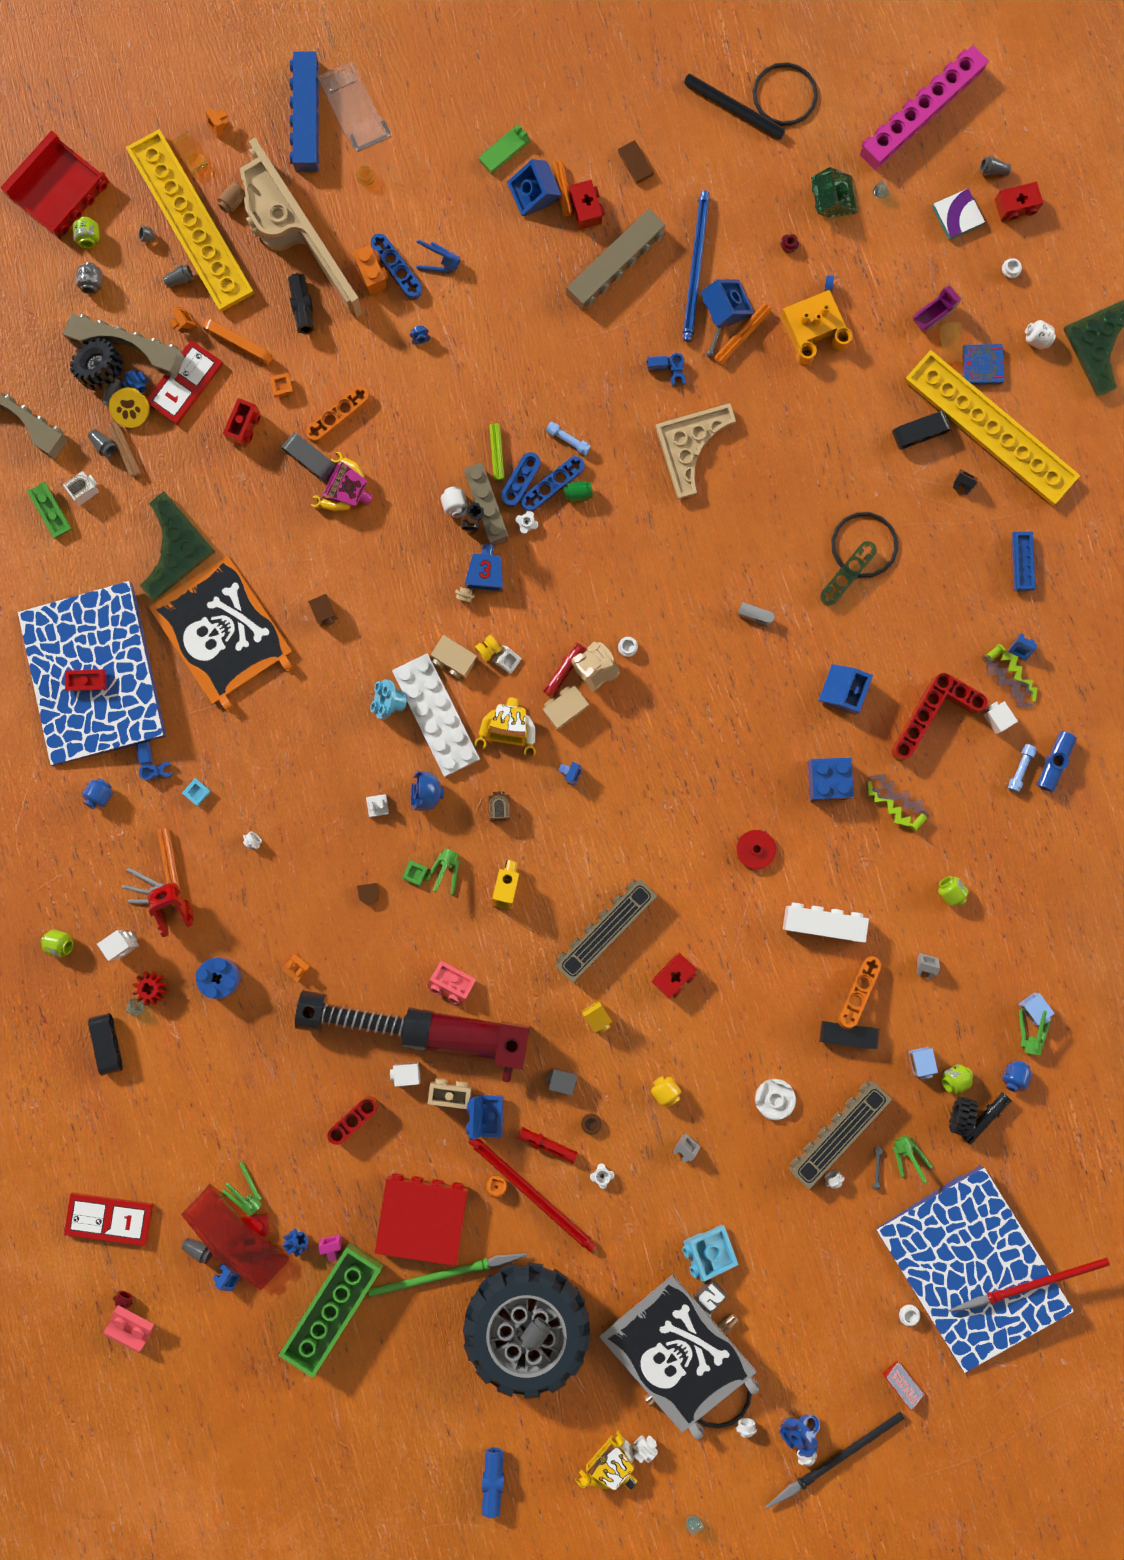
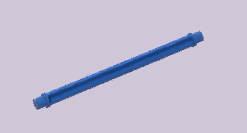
M706 190L701 191L700 198L698 199L699 206L684 329L682 330L684 342H691L692 335L694 334L693 328L708 204L710 203L709 192Z

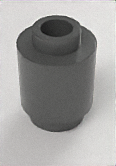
M537 1317L531 1321L520 1337L523 1341L521 1344L529 1351L533 1349L538 1350L549 1335L551 1326L540 1317Z

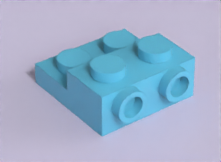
M719 1225L705 1233H698L683 1241V1254L687 1259H690L692 1265L689 1267L690 1273L698 1281H706L738 1265L724 1225Z

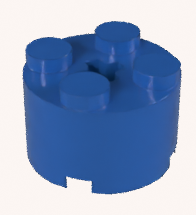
M227 958L209 959L196 972V984L199 991L211 999H220L232 995L237 991L241 980V971L238 965ZM217 975H222L220 981H216Z

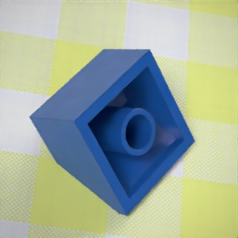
M531 159L507 181L521 216H526L549 207L562 196L549 164L544 160Z
M717 279L700 292L716 327H728L754 314V310L739 280Z

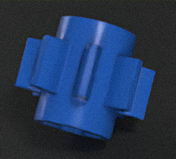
M131 370L124 375L125 381L122 382L124 388H134L140 393L146 390L145 384L148 383V380L142 371L138 373L136 370Z
M294 1229L283 1237L285 1239L283 1247L288 1252V1255L294 1253L295 1257H297L302 1252L308 1250L306 1245L309 1239L304 1231L297 1232V1229Z

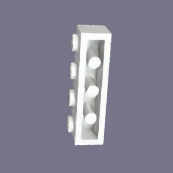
M793 902L791 906H786L782 930L866 943L869 918H863L864 914L851 912V915H844V911L838 909H831V912L823 911L824 907L812 906L811 909L803 908L804 904Z

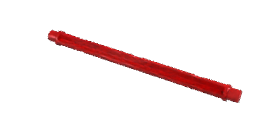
M469 1140L468 1143L473 1147V1150L492 1164L496 1170L576 1240L581 1247H585L589 1252L596 1247L590 1237L499 1158L482 1140Z

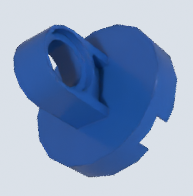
M805 1414L799 1420L786 1418L780 1425L782 1427L780 1435L791 1449L796 1447L800 1450L799 1455L812 1457L818 1449V1441L815 1435L820 1428L819 1419L813 1414ZM808 1419L812 1422L811 1429L806 1425Z

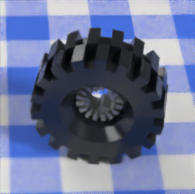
M96 338L95 342L89 340V344H82L83 348H78L75 351L77 354L72 356L73 361L70 362L72 367L70 371L86 389L94 391L95 388L102 390V386L107 388L110 382L113 384L116 381L114 378H119L121 375L119 371H123L121 364H124L123 357L109 341Z

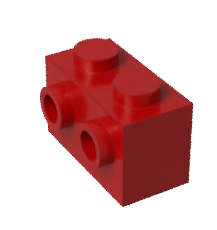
M237 398L223 432L227 441L246 448L247 443H250L254 433L252 431L254 426L258 425L261 419L257 405Z

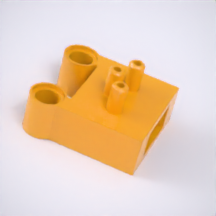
M830 290L783 308L780 315L797 352L796 359L801 365H809L813 361L817 351L816 346L813 344L815 342L834 336L832 339L833 348L837 351H844L852 340V332L846 328ZM838 337H844L846 342H841ZM802 351H808L811 356L803 355Z

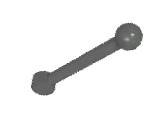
M724 327L717 328L710 350L706 352L707 357H713L714 347L720 331Z
M876 1147L874 1149L876 1169L873 1189L879 1190L881 1187L879 1183L880 1155L883 1153V1149Z

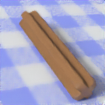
M117 422L108 426L109 431L132 478L141 474L140 469Z

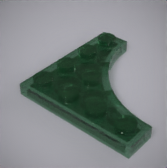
M1124 300L1063 328L1097 398L1117 388L1110 364V356L1117 335L1124 327Z
M165 491L149 503L162 529L161 556L157 566L140 585L154 602L215 553L213 548Z

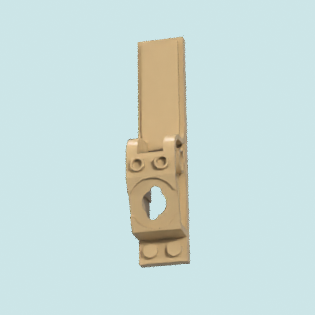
M256 138L248 141L251 147L249 153L253 160L241 167L240 172L245 187L246 197H244L245 210L248 214L246 220L250 225L252 233L255 237L259 236L264 245L274 251H283L297 244H305L349 313H354L356 317L363 314L358 296Z

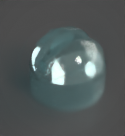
M884 181L877 183L873 188V194L876 198L881 199L889 195Z
M133 998L127 1004L126 1011L132 1014V1016H138L145 1006L142 1001L137 1002L136 998Z
M696 1515L688 1517L686 1521V1527L690 1535L696 1534L704 1528L702 1520Z

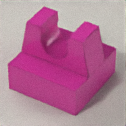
M341 1234L320 1239V1255L326 1253L329 1262L337 1260L338 1250H341L342 1246Z

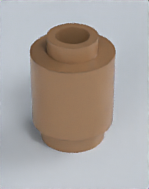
M237 183L229 185L217 199L220 209L225 213H233L244 200V189Z

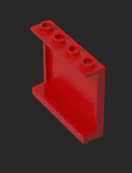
M51 130L0 188L10 200L60 239L62 235L69 231L70 226L80 219L83 211L94 203L98 194L107 188L109 180L104 172L100 173L65 145L58 135Z
M392 1173V1176L386 1178L374 1254L456 1266L468 1187H464L465 1184L458 1182L448 1185L444 1184L443 1180L432 1179V1182L424 1181L423 1177L412 1176V1179L404 1178L403 1174Z

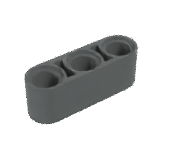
M295 432L281 446L289 456L324 483L330 478L336 468V465Z

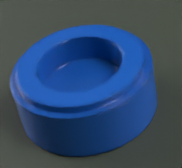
M834 275L826 276L824 292L830 290L832 294Z

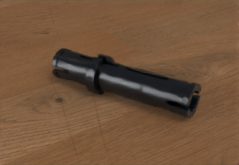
M1001 1092L991 1105L988 1104L986 1106L987 1109L976 1120L972 1134L969 1137L962 1135L961 1137L968 1144L972 1145L996 1117L999 1118L1001 1116L1000 1113L1012 1100L1005 1093Z

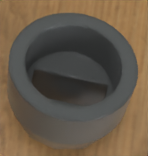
M141 225L138 234L139 241H153L155 237L154 231L148 226Z

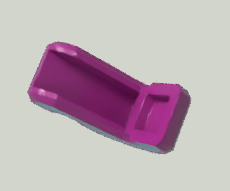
M946 286L937 298L913 316V321L922 332H927L961 302L960 296L951 286Z

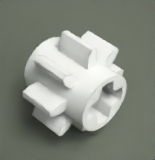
M643 1435L640 1436L632 1446L635 1450L633 1452L634 1457L640 1463L643 1460L647 1463L652 1461L658 1453V1450L655 1448L657 1446L656 1441L650 1435L647 1438Z

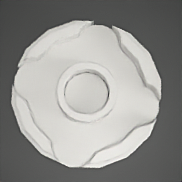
M770 1079L758 1087L755 1103L762 1115L768 1119L780 1120L791 1114L795 1108L796 1097L788 1083L780 1079Z

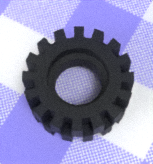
M959 1096L957 1101L955 1100L954 1102L955 1106L952 1107L953 1111L950 1115L949 1128L952 1133L969 1137L974 1130V1124H976L978 1103L975 1100Z

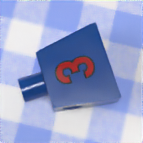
M483 544L482 554L472 555L465 579L466 588L503 592L501 556L493 555L494 545Z

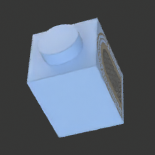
M1033 993L1018 1004L1034 1025H1040L1044 1010L1047 1011L1045 1024L1055 1014L1040 993Z
M925 1047L908 1051L913 1075L920 1077V1079H927L933 1077L932 1074L938 1073L933 1048Z

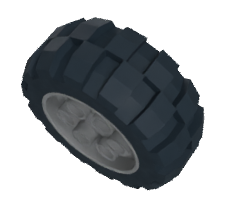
M528 1262V1265L522 1266L512 1264L501 1268L500 1272L493 1276L489 1275L478 1286L474 1296L471 1297L463 1327L464 1348L468 1361H471L476 1368L475 1373L485 1384L491 1383L496 1386L497 1392L512 1397L513 1393L522 1394L524 1399L540 1398V1393L549 1390L551 1393H554L565 1386L566 1380L570 1376H575L583 1365L585 1353L589 1350L591 1335L589 1313L585 1306V1300L578 1288L574 1287L568 1281V1277L558 1270L554 1269L552 1271L544 1268L543 1264ZM528 1298L536 1300L533 1311L530 1309L528 1311ZM503 1308L511 1316L510 1320L499 1314ZM517 1309H521L525 1312V1315L523 1317H516L514 1312ZM537 1313H543L546 1316L544 1321L547 1323L557 1317L559 1324L552 1325L549 1329V1334L553 1336V1339L549 1342L544 1341L537 1350L540 1355L537 1358H531L528 1355L529 1350L521 1344L523 1341L518 1338V1336L521 1337L524 1333L523 1326L527 1328L531 1321L535 1320L534 1316ZM503 1326H509L512 1331L509 1334H503L500 1329ZM497 1340H504L508 1342L499 1346ZM515 1346L519 1349V1352L517 1354H510L508 1348ZM541 1347L549 1348L551 1351L546 1354ZM521 1353L525 1354V1360L519 1359Z

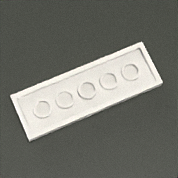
M428 653L392 670L402 692L406 695L407 702L444 777L479 761L480 758Z

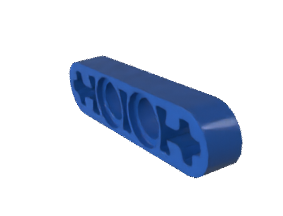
M375 234L371 238L373 251H377L382 264L406 297L411 300L418 299L422 294L420 282L384 234ZM377 241H380L381 243L383 242V246L385 248L384 252L383 249L379 245H377ZM388 255L396 257L394 263H387L385 259ZM400 270L407 272V276L403 279L397 277V272ZM409 281L411 286L413 288H416V293L410 291L409 285L407 284Z
M578 456L569 458L522 497V508L526 512L536 511L566 487L567 483H571L583 472V459ZM572 463H580L578 470L574 468L570 471V474L572 475L570 477L567 471H569L572 468ZM557 474H564L566 480L563 483H558L555 480ZM542 486H549L551 492L548 495H542L540 493ZM534 492H536L538 497L542 499L541 501H539L538 498L535 499L534 506H526V499L532 500L535 498Z

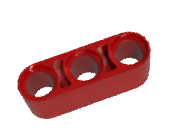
M368 1096L361 1100L328 1131L327 1137L329 1142L334 1145L343 1143L375 1114L379 1107L377 1099ZM364 1102H371L374 1106L373 1111H366L363 1107ZM350 1115L357 1117V1125L353 1126L348 1122ZM333 1130H341L343 1133L342 1139L334 1138Z

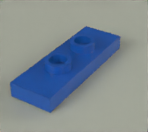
M1013 532L1014 591H1034L1033 532Z

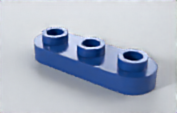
M528 452L519 461L501 494L502 502L506 506L514 507L520 503L540 468V458L537 454ZM531 461L534 465L529 467L527 463ZM523 478L525 481L524 483H518L517 480ZM514 495L515 498L514 500H509L508 496Z

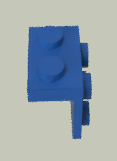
M480 1094L468 1101L467 1113L470 1114V1120L466 1126V1134L469 1135V1140H475L479 1137H503L504 1096Z

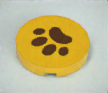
M126 387L119 389L112 395L109 401V410L112 418L123 427H138L145 422L149 415L150 406L147 398L134 388Z

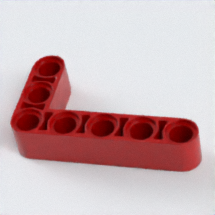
M947 673L937 675L931 680L892 748L893 757L896 760L903 761L913 755L945 698L970 713H977L987 707L988 700L986 696ZM938 679L945 681V688L938 685ZM956 689H960L962 691V698L956 696ZM929 695L935 697V705L929 703ZM973 699H977L980 702L979 708L973 705ZM919 712L926 715L925 722L919 720ZM909 729H913L916 732L915 739L909 736ZM900 746L906 748L907 753L905 756L899 753L898 749Z

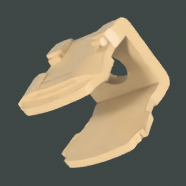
M594 641L587 647V651L584 654H578L571 661L577 674L581 676L591 692L598 689L601 684L618 678L617 676L620 673L612 653L601 642L596 643Z

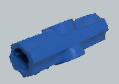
M1064 731L1059 732L1050 755L1045 759L1044 769L1037 782L1039 788L1054 792L1064 768L1069 763V756L1077 740L1075 735ZM1054 757L1059 758V766L1054 764Z
M497 1447L486 1449L485 1472H483L482 1516L487 1518L500 1516L501 1493H503L504 1473H502L504 1453L503 1449Z

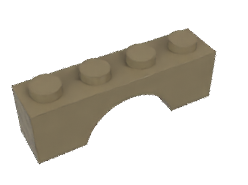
M483 463L464 468L465 477L474 501L484 508V515L481 521L489 544L497 546L509 542L508 533Z

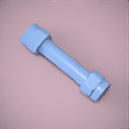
M552 421L545 430L552 437L556 435L575 447L581 455L586 456L591 448L584 440L580 442L561 430L560 425Z
M1025 744L1021 752L1023 757L1014 779H1010L1008 784L1009 790L1019 793L1023 786L1021 781L1029 761L1036 754V747Z

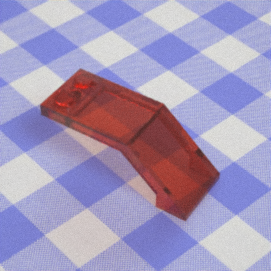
M211 1184L182 1213V1217L214 1257L259 1290H262L289 1261V1257L247 1226L226 1201L225 1195Z

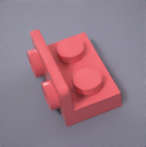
M440 961L427 988L435 995H442L448 998V1001L452 1004L463 1006L476 979Z
M118 1305L103 1334L140 1353L151 1335L154 1324Z

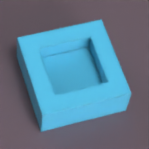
M194 778L182 794L196 806H199L212 791L197 778Z

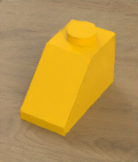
M599 1000L582 1011V1014L595 1033L597 1031L603 1033L611 1027L609 1024L612 1021Z

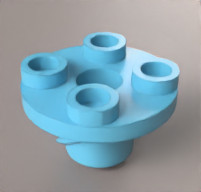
M391 680L377 681L374 687V701H372L370 708L371 712L375 713L378 719L385 720L391 713L403 711L407 699L402 691L395 689V685Z

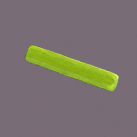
M493 423L490 424L489 428L494 480L503 481L504 468L500 425Z

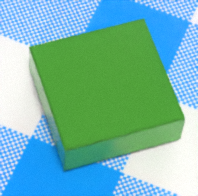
M410 860L402 878L421 886L429 868Z

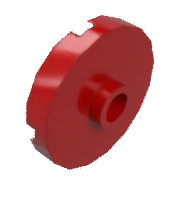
M762 830L748 831L737 842V857L745 867L750 869L767 867L776 855L774 839ZM754 846L760 848L759 853L753 851Z

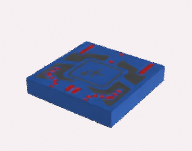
M1002 344L963 345V377L972 385L1004 383Z

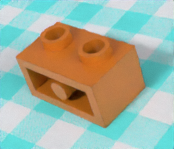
M370 244L353 251L354 261L370 296L387 289L386 279H388L385 268H380L378 262L381 260L377 251H373Z

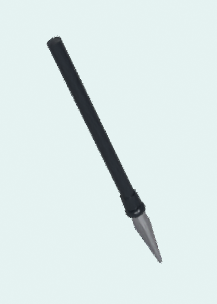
M898 1412L812 1472H808L802 1478L799 1477L796 1482L790 1484L766 1506V1509L795 1496L802 1489L805 1490L817 1478L904 1420L905 1418L902 1413Z

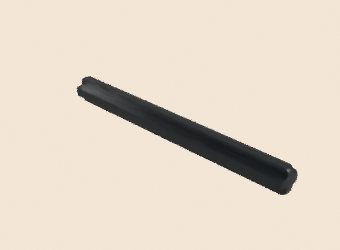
M692 74L686 76L684 84L777 139L781 140L786 131L785 128Z

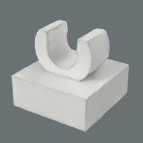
M386 794L366 797L369 817L389 815Z

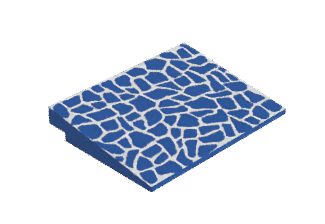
M130 581L18 612L50 765L53 766L136 746L138 743L167 737L135 590ZM106 670V690L65 691V671Z
M980 1165L964 1176L956 1177L876 1228V1231L964 1373L1074 1312L1057 1283L1017 1294L999 1302L995 1301V1304L989 1303L982 1307L949 1312L950 1309L976 1297L987 1295L988 1292L993 1293V1291L1004 1290L1051 1275L986 1169Z

